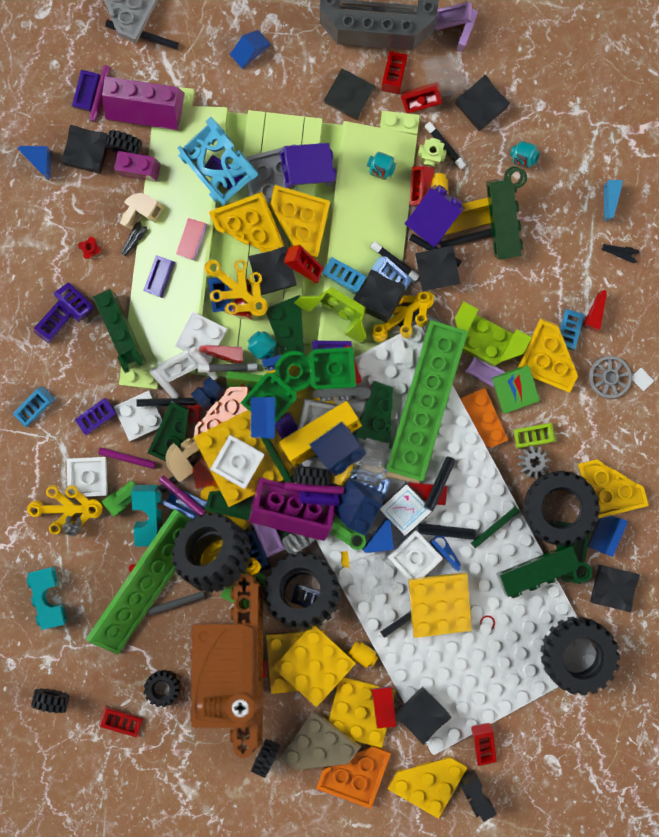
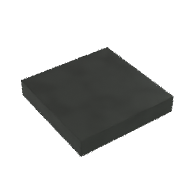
M341 68L324 99V103L357 120L375 86Z

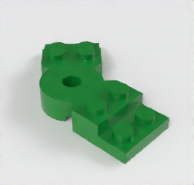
M353 347L316 349L308 356L299 351L287 352L278 359L275 372L266 373L240 403L251 412V398L275 397L276 423L297 400L296 391L303 390L309 385L315 390L356 387ZM298 366L301 370L300 375L292 377L289 374L290 367Z

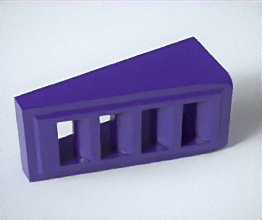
M69 282L53 293L78 323L94 311L93 305ZM66 290H69L70 292L64 297L61 295ZM74 295L75 298L68 302L67 299ZM78 300L80 303L73 307L72 304ZM81 306L84 307L81 311L77 310Z
M58 301L34 327V333L49 344L72 315ZM59 309L66 315L63 317L57 312V310ZM53 315L60 320L59 323L52 318ZM48 321L55 326L54 329L47 324ZM44 327L50 333L47 334L42 328Z
M104 398L77 417L75 421L83 433L88 435L115 417L117 413L109 400ZM104 406L109 414L105 415L101 407ZM96 410H98V412L102 416V419L98 418V416L95 413ZM90 414H91V415L93 416V418L95 419V421H96L95 424H93V422H92L91 419L89 418V415H90ZM84 418L90 425L88 429L82 421Z

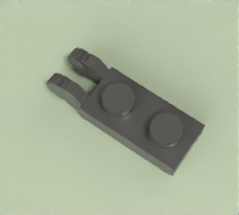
M368 387L320 389L313 391V398H320V402L332 401V397H339V400H351V397L354 400L366 399L370 397L371 390Z

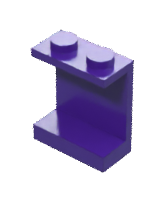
M329 143L284 146L279 152L285 188L294 189L297 185L325 183L326 186H330L336 179V170L332 164L333 151L330 149Z
M434 185L430 188L404 223L433 247L438 245L444 234L465 209L462 206V201L456 197L452 198L447 194L448 191L441 185Z

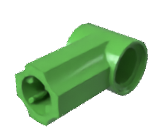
M133 480L102 501L113 517L120 514L132 502L131 491L133 486L137 485Z
M338 517L332 522L329 533L348 544L354 550H360L365 546L366 538L364 535L347 528ZM353 536H361L362 542L359 545L352 544L351 539Z

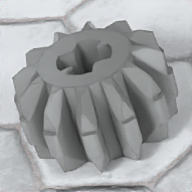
M533 446L529 447V451L523 449L522 452L525 456L518 455V458L523 460V462L517 463V466H524L520 472L525 473L527 471L526 477L528 478L533 473L535 479L539 476L538 472L542 476L545 475L543 468H550V466L545 465V462L551 461L550 458L544 459L548 454L547 451L540 454L541 447H537L535 450ZM536 458L537 460L535 461H538V464L532 467L530 459Z
M291 533L283 539L282 543L289 554L295 555L311 545L315 539Z

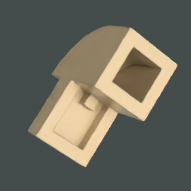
M133 194L124 202L130 207L123 213L120 224L132 230L135 223L139 222L143 215L155 222L165 206L146 194Z
M194 438L185 440L180 448L173 443L166 453V465L179 483L195 471L187 460L189 456L199 450Z

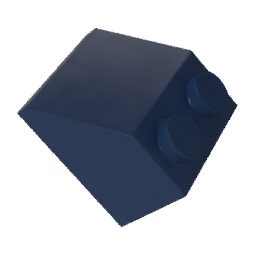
M343 421L309 444L334 476L345 472L349 466L359 462L367 454L356 435Z
M349 477L344 487V493L339 496L340 503L338 506H334L333 512L347 528L365 536L383 504L385 495Z

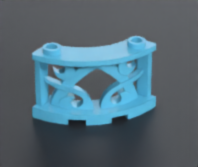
M211 116L206 120V127L184 147L181 145L178 147L180 152L178 156L185 164L188 163L194 173L210 190V197L216 203L220 202L224 205L244 185L259 174L239 149L234 151L233 148L235 146L232 144L231 139ZM218 140L216 146H210V143L214 145V142ZM226 148L221 157L223 170L205 168L207 149L217 152ZM230 158L233 159V163L228 165L232 169H228L227 160ZM247 173L240 181L236 183L233 177H237ZM206 176L212 177L211 182L206 178ZM225 178H229L233 187L223 195L218 189V184L222 183L227 188Z

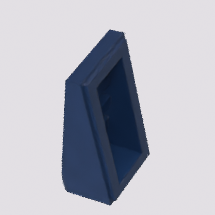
M255 529L245 533L249 540L254 538V541L249 543L251 548L257 546V548L248 552L251 555L250 558L258 553L260 554L255 557L261 565L258 573L271 568L269 559L265 554Z
M296 584L291 603L305 608L312 605L315 595L319 596L320 591ZM300 590H304L301 601L297 600ZM309 592L311 593L309 603H306V596Z

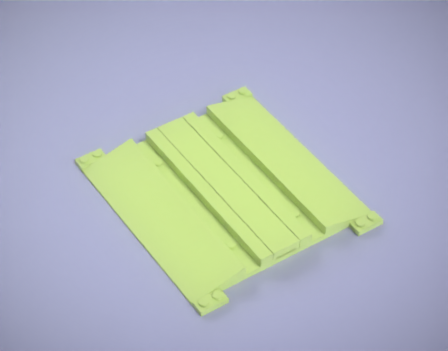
M179 87L185 92L179 130L152 127L148 156L155 157L161 163L157 182L145 180L143 194L150 196L165 207L155 222L144 215L140 219L142 226H147L148 231L137 243L128 322L146 362L141 367L137 365L131 368L128 373H125L121 367L119 385L158 390L159 383L150 374V370L154 367L157 368L158 364L183 352V350L175 347V344L192 311L228 329L220 346L242 347V363H257V371L235 372L265 375L268 369L263 368V359L258 360L248 350V339L257 331H266L276 341V347L274 348L276 353L272 357L282 356L266 313L262 316L252 315V320H247L229 315L225 311L213 312L208 278L217 277H210L205 274V263L210 260H216L219 262L221 270L238 284L234 263L240 259L246 261L245 278L249 280V276L253 271L248 256L263 252L250 244L246 245L234 239L233 236L225 232L221 233L216 230L209 211L223 205L220 202L216 203L210 197V190L194 173L188 163L185 164L178 156L180 154L178 147L180 145L184 147L206 127L207 119L212 116L231 139L232 144L235 146L233 148L234 151L239 149L245 157L293 144L329 143L330 149L333 151L332 164L336 170L335 181L330 186H326L325 183L297 185L291 190L331 201L317 258H314L323 267V270L330 258L333 257L362 273L367 278L377 259L382 257L370 247L373 241H376L403 262L407 229L404 223L408 219L412 167H414L420 115L382 111L379 128L343 121V125L322 123L321 118L305 117L304 120V116L248 110V114L228 112L226 107L193 106L194 89ZM218 140L214 142V145L210 143V146H216ZM226 148L217 152L207 149L205 164L212 155L221 160ZM377 152L392 156L394 162L397 163L392 177L382 180L371 176L369 173L370 167H367L370 156H375ZM233 159L227 160V165L233 163ZM206 176V178L211 182L212 178ZM218 184V189L223 195L229 191L221 184ZM247 184L234 194L226 204L250 196ZM271 212L288 251V248L293 245L274 212ZM188 218L208 224L195 261L176 255ZM156 255L175 262L162 298L143 291ZM238 262V268L243 269V264ZM214 264L210 266L211 271H216ZM334 265L331 269V274H333L335 269L337 268L336 265ZM341 269L337 275L338 278H340L344 270ZM293 270L297 286L261 295V297L266 300L268 307L298 295L318 296L331 287L351 299L357 293L352 294L323 274H321L319 282L315 284ZM350 274L346 275L344 281L347 282L348 278L350 277ZM356 278L353 279L351 285L354 286ZM321 302L310 312L301 308L304 354L307 356L312 352V341L314 340L352 341L354 358L383 343L376 342L373 339L372 329L375 325H383L386 322L365 312L362 324L366 333V339L358 343L345 335L351 321L340 318L336 311L324 308ZM256 303V309L258 310L261 309L260 303ZM392 314V316L390 317V319H392V318H393L394 316H396L397 314ZM391 328L389 331H387V332H388V338H387L385 341H387V340H389L390 338L394 337V336L390 333V331H391L393 328ZM213 357V359H212V361H211L210 364H233V363H230V362L221 360V359H219V358ZM198 368L186 373L192 375L209 376L207 372L199 373ZM217 372L219 374L218 378H226L227 372Z

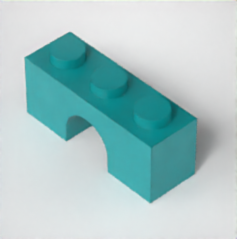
M134 485L131 491L132 510H142L149 518L146 521H136L133 528L134 546H149L161 529L159 521H162V510H159L158 503H161V491H158L157 485Z
M55 566L28 573L26 581L28 587L32 590L31 602L33 607H36L37 615L35 618L37 625L41 627V630L68 623L64 604L52 605L46 598L48 589L59 585Z

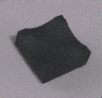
M484 75L471 88L456 98L455 104L480 132L506 110L510 102L498 92L490 79Z
M70 125L67 144L61 162L65 166L101 174L107 152L105 142L108 133Z
M286 246L248 256L253 273L258 272L262 276V281L260 282L261 295L297 286L293 269L284 263L287 253ZM254 275L255 282H257L258 277Z
M453 246L415 253L422 292L460 284Z
M371 269L363 286L353 300L365 307V313L387 323L404 296L406 288L404 284L392 281Z
M598 564L590 602L631 613L634 593L640 574Z
M423 686L395 713L396 718L423 745L441 726L452 718L449 712Z
M475 770L464 774L461 778L463 783L460 786L467 800L472 799L469 803L476 818L481 817L482 821L485 822L496 816L497 813L489 798L482 793V784Z

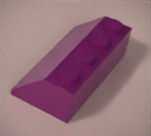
M105 76L102 93L106 120L178 131L185 92L179 87Z
M259 478L251 507L249 523L322 541L326 540L331 531L334 506L300 504L299 491L285 490L284 483Z

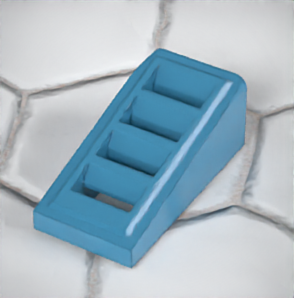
M608 180L604 184L605 222H609L615 215L623 180Z
M333 257L330 258L321 273L352 294L359 291L366 279L365 275ZM334 265H336L337 268L335 269L334 273L331 274V269ZM341 269L344 270L340 278H338L337 275ZM350 274V277L348 278L347 282L344 281L346 275ZM356 278L354 286L351 285L353 279Z
M565 309L559 329L563 337L572 339L571 342L565 341L568 350L573 351L577 345L584 314ZM570 315L578 318V320L574 321L567 318ZM566 322H567V323H570V324H573V325H576V327H575V328H572V327L566 326ZM565 330H568V331L574 332V334H573V335H570V334L564 333V331H565Z
M41 386L20 405L13 415L26 428L56 399ZM33 400H35L41 407L39 408V407L33 402ZM29 405L35 411V413H33L27 406ZM23 410L30 417L29 419L22 413Z

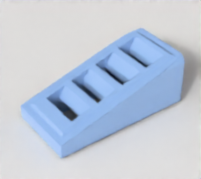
M379 257L371 268L390 280L397 274L394 281L399 282L401 278L404 279L402 284L405 285L406 289L413 280L387 257Z

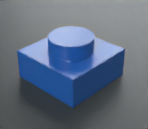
M281 355L263 359V368L268 369V371L275 370L276 363Z

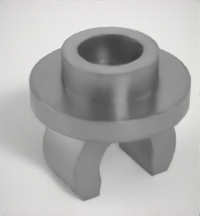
M67 516L66 524L62 526V530L69 536L80 534L82 532V528H80L82 525L81 518L78 517L77 522L72 524L71 516Z

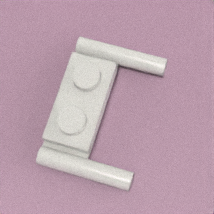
M193 347L158 364L157 368L154 367L150 370V374L172 398H178L179 394L169 382L198 368V365L209 363L197 348ZM207 372L213 380L219 376L217 372Z

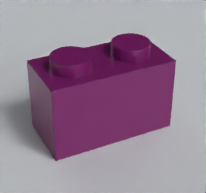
M118 151L114 170L124 177L157 182L161 163L152 156Z

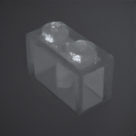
M366 438L363 447L367 454L360 460L356 481L379 487L381 480L385 481L387 469L384 467L385 462L389 463L391 451H388V443Z

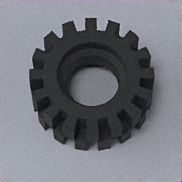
M110 130L105 147L117 153L121 151L139 154L143 142L131 134L128 135L118 130Z
M296 466L294 483L329 486L330 471L323 468Z
M158 670L152 673L146 680L144 694H146L145 698L150 701L151 705L155 704V707H166L171 705L178 697L180 681L177 680L175 674H171V671ZM159 681H164L169 685V693L165 696H160L155 691V685Z
M43 688L34 690L31 707L43 712L48 711V713H65L70 696L67 693H62V691Z
M265 739L251 772L265 778L277 756L280 745Z

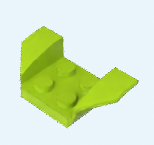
M331 287L318 296H300L294 302V304L307 312H310L321 302L324 308L334 310L340 318L351 321L345 332L346 336L358 343L366 339V333L362 324L365 307L337 289Z
M463 301L455 316L456 327L468 331L462 351L492 367L524 354L532 338L531 336L517 329L514 333H511L476 315L479 309Z

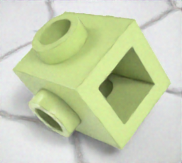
M430 138L425 140L424 145L420 144L418 156H421L420 164L438 168L440 161L444 162L446 150H443L444 143H440L441 141L438 139Z

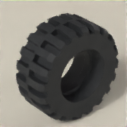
M567 471L550 472L538 478L528 489L523 504L524 517L529 528L541 540L559 546L572 545L585 539L594 530V526L599 519V498L594 491V487L584 477ZM555 490H567L578 499L580 505L579 515L568 526H555L543 514V502L546 496Z
M205 513L204 516L199 515L195 517L194 521L190 520L187 522V526L179 531V537L175 538V548H172V555L174 556L172 563L177 574L196 589L212 593L214 590L219 592L224 590L223 587L228 588L232 586V582L238 581L241 578L240 574L245 572L247 568L246 563L249 562L251 556L248 554V552H251V545L244 530L229 517L223 516L221 513ZM222 539V548L218 556L209 564L201 566V557L204 550L212 542Z
M298 552L295 556L291 553L287 555L285 560L280 558L277 561L278 565L270 568V576L266 575L265 578L267 584L263 587V593L266 596L264 600L265 604L269 607L268 610L279 622L295 630H312L314 626H322L323 621L330 620L331 613L336 612L338 608L337 602H340L341 596L339 591L341 589L336 574L324 559L318 558L312 553L305 555L304 552ZM303 574L315 577L320 585V592L316 601L303 609L291 607L285 599V590L288 583L296 576Z
M572 616L568 617L567 621H558V626H552L549 629L551 633L549 636H544L543 641H545V644L541 645L540 651L543 653L541 663L544 665L546 674L556 685L564 691L567 690L570 694L576 695V693H579L581 696H586L587 692L592 694L598 693L599 687L605 689L608 686L606 682L608 680L613 681L615 678L613 675L614 670L618 671L619 669L617 660H620V653L617 652L619 646L614 641L612 633L598 622L586 617L579 616L575 618ZM579 638H587L596 647V658L593 664L583 672L574 673L569 671L563 662L565 649L572 641Z

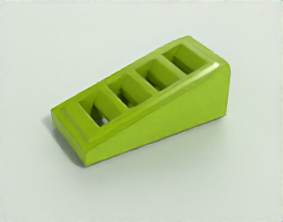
M553 423L513 430L517 448L556 442ZM544 428L548 430L549 439L545 438ZM538 429L540 430L541 440L539 441L536 433V430ZM528 431H532L533 442H530ZM521 432H524L526 443H522Z

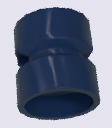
M210 376L202 383V388L197 387L191 393V396L206 411L215 404L216 400L219 401L225 394L221 386Z

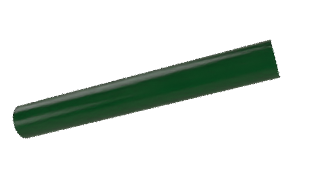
M261 438L284 481L294 483L270 438Z
M514 506L474 539L471 545L476 549L520 513L519 509Z

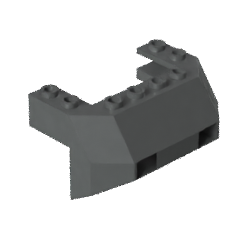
M320 0V24L337 44L414 50L434 33L439 0H418L417 5L360 0Z

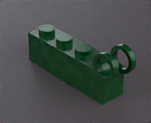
M515 166L509 167L505 171L504 178L486 181L494 257L498 260L521 256V250H523L522 239H519L521 223L520 220H517L519 204L518 201H515V193H517V188H521L526 184L527 173ZM518 171L520 178L517 182L512 183L511 176L514 172Z
M108 289L93 296L116 348L117 358L123 371L128 373L131 368L137 365L143 366L144 362H146L145 357L116 293Z
M565 545L496 574L504 594L507 597L516 598L521 596L525 590L534 591L540 588V584L545 582L547 584L554 583L562 575L566 577L571 576L579 582H587L591 579L593 572L590 565L578 561L571 545ZM579 566H584V575L581 577H577V568Z

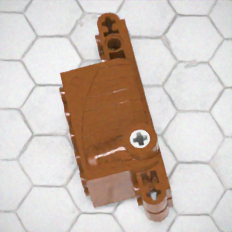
M240 574L241 578L238 581L235 580L234 588H231V600H234V608H231V620H234V623H198L192 625L190 721L191 728H233V730H230V742H233L234 753L239 758H247L263 743V707L265 706V695L263 694V584H259V580L255 575ZM244 582H250V586H244ZM246 598L250 601V606L248 609L244 606V600Z

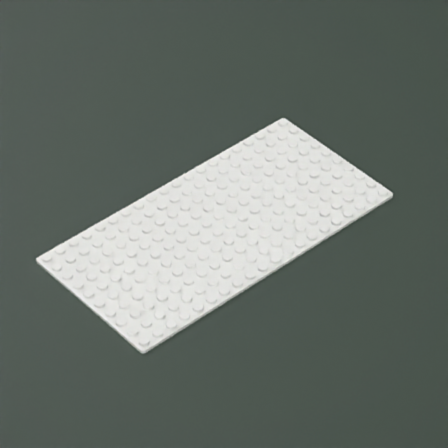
M417 325L411 327L413 332L411 337L403 338L400 333L354 358L362 382L356 384V387L371 388L373 381L393 387L391 449L426 335L422 327ZM413 348V363H394L393 349ZM452 385L425 478L420 483L434 484L447 456L454 458L456 462L445 484L447 485L446 505H436L434 511L421 523L475 529L476 539L514 506L518 509L519 507ZM333 397L334 404L336 405L347 401L358 419H360L366 399L354 400L351 397V400H339V397ZM358 438L367 454L359 461L360 465L353 466V468L362 471L363 464H368L386 469L391 449ZM306 460L298 465L300 467L327 469L323 462ZM376 475L391 480L383 503L406 483V481ZM332 482L329 483V485L340 486ZM380 511L365 535L366 543L386 518ZM521 511L476 549L471 545L473 540L444 537L459 560L461 569L455 571L443 558L424 577L460 572L467 573L472 631L414 638L412 620H410L384 638L380 631L411 611L408 578L387 557L393 550L365 553L362 549L354 550L331 533L328 534L325 541L316 539L404 704L423 686L451 715L452 718L441 726L426 742L433 755L472 735V726L484 723L492 724L559 687L546 674L544 665L541 663L543 653L540 650L541 645L545 644L543 638L545 635L549 636L551 633L549 629L552 626L557 627L558 621H567L568 617L574 616L578 618L558 581L550 584L545 582L540 584V588L534 591H529L528 589L523 591L521 596L511 598L504 594L496 574L543 555ZM334 512L332 522L338 517ZM391 523L394 549L414 530L404 537ZM420 534L428 543L435 537L433 535ZM355 535L351 539V543L354 545H359L362 542V537L359 535ZM435 539L442 548L445 547L444 539ZM348 551L350 569L342 567V555L340 552ZM486 615L492 616L495 620V627L491 630V627L493 626V620L489 617L484 618L482 620V624L480 625V620L482 617ZM579 638L567 646L563 662L569 671L574 673L583 672L593 664L596 658V651L591 641L587 638Z

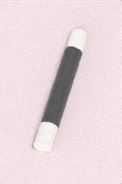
M257 363L198 365L199 373L257 371Z

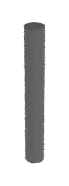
M200 591L151 607L148 610L149 615L152 616L206 598L205 593Z

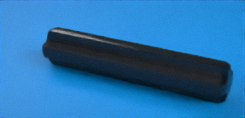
M447 456L425 502L424 508L433 511L456 462L452 457Z
M420 523L418 526V533L424 535L474 540L476 537L475 529Z

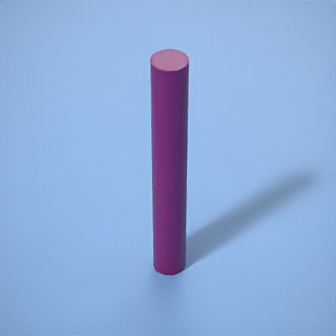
M103 65L89 116V121L96 122L102 102L105 76H109L111 69L106 65Z
M100 447L98 455L155 469L156 466L154 461Z
M163 475L159 479L161 484L197 515L204 516L206 511Z
M285 482L284 489L290 491L329 494L344 493V487L321 486Z

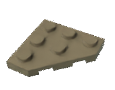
M314 710L280 758L295 770L349 764L361 746Z

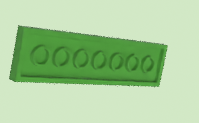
M429 321L387 462L386 471L424 481L468 331L436 321Z
M174 508L86 639L89 643L115 654L121 652L174 574L175 566L172 563V558L174 557L172 555V548H175V538L179 537L181 528L184 529L187 526L186 523L190 520L194 521V519L185 516Z

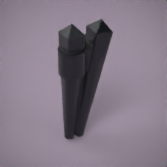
M141 222L135 223L121 254L126 256L147 233V226H142Z
M603 244L602 247L603 251L631 263L637 262L636 258L632 257V254L637 255L640 253L638 249L627 246L619 247Z

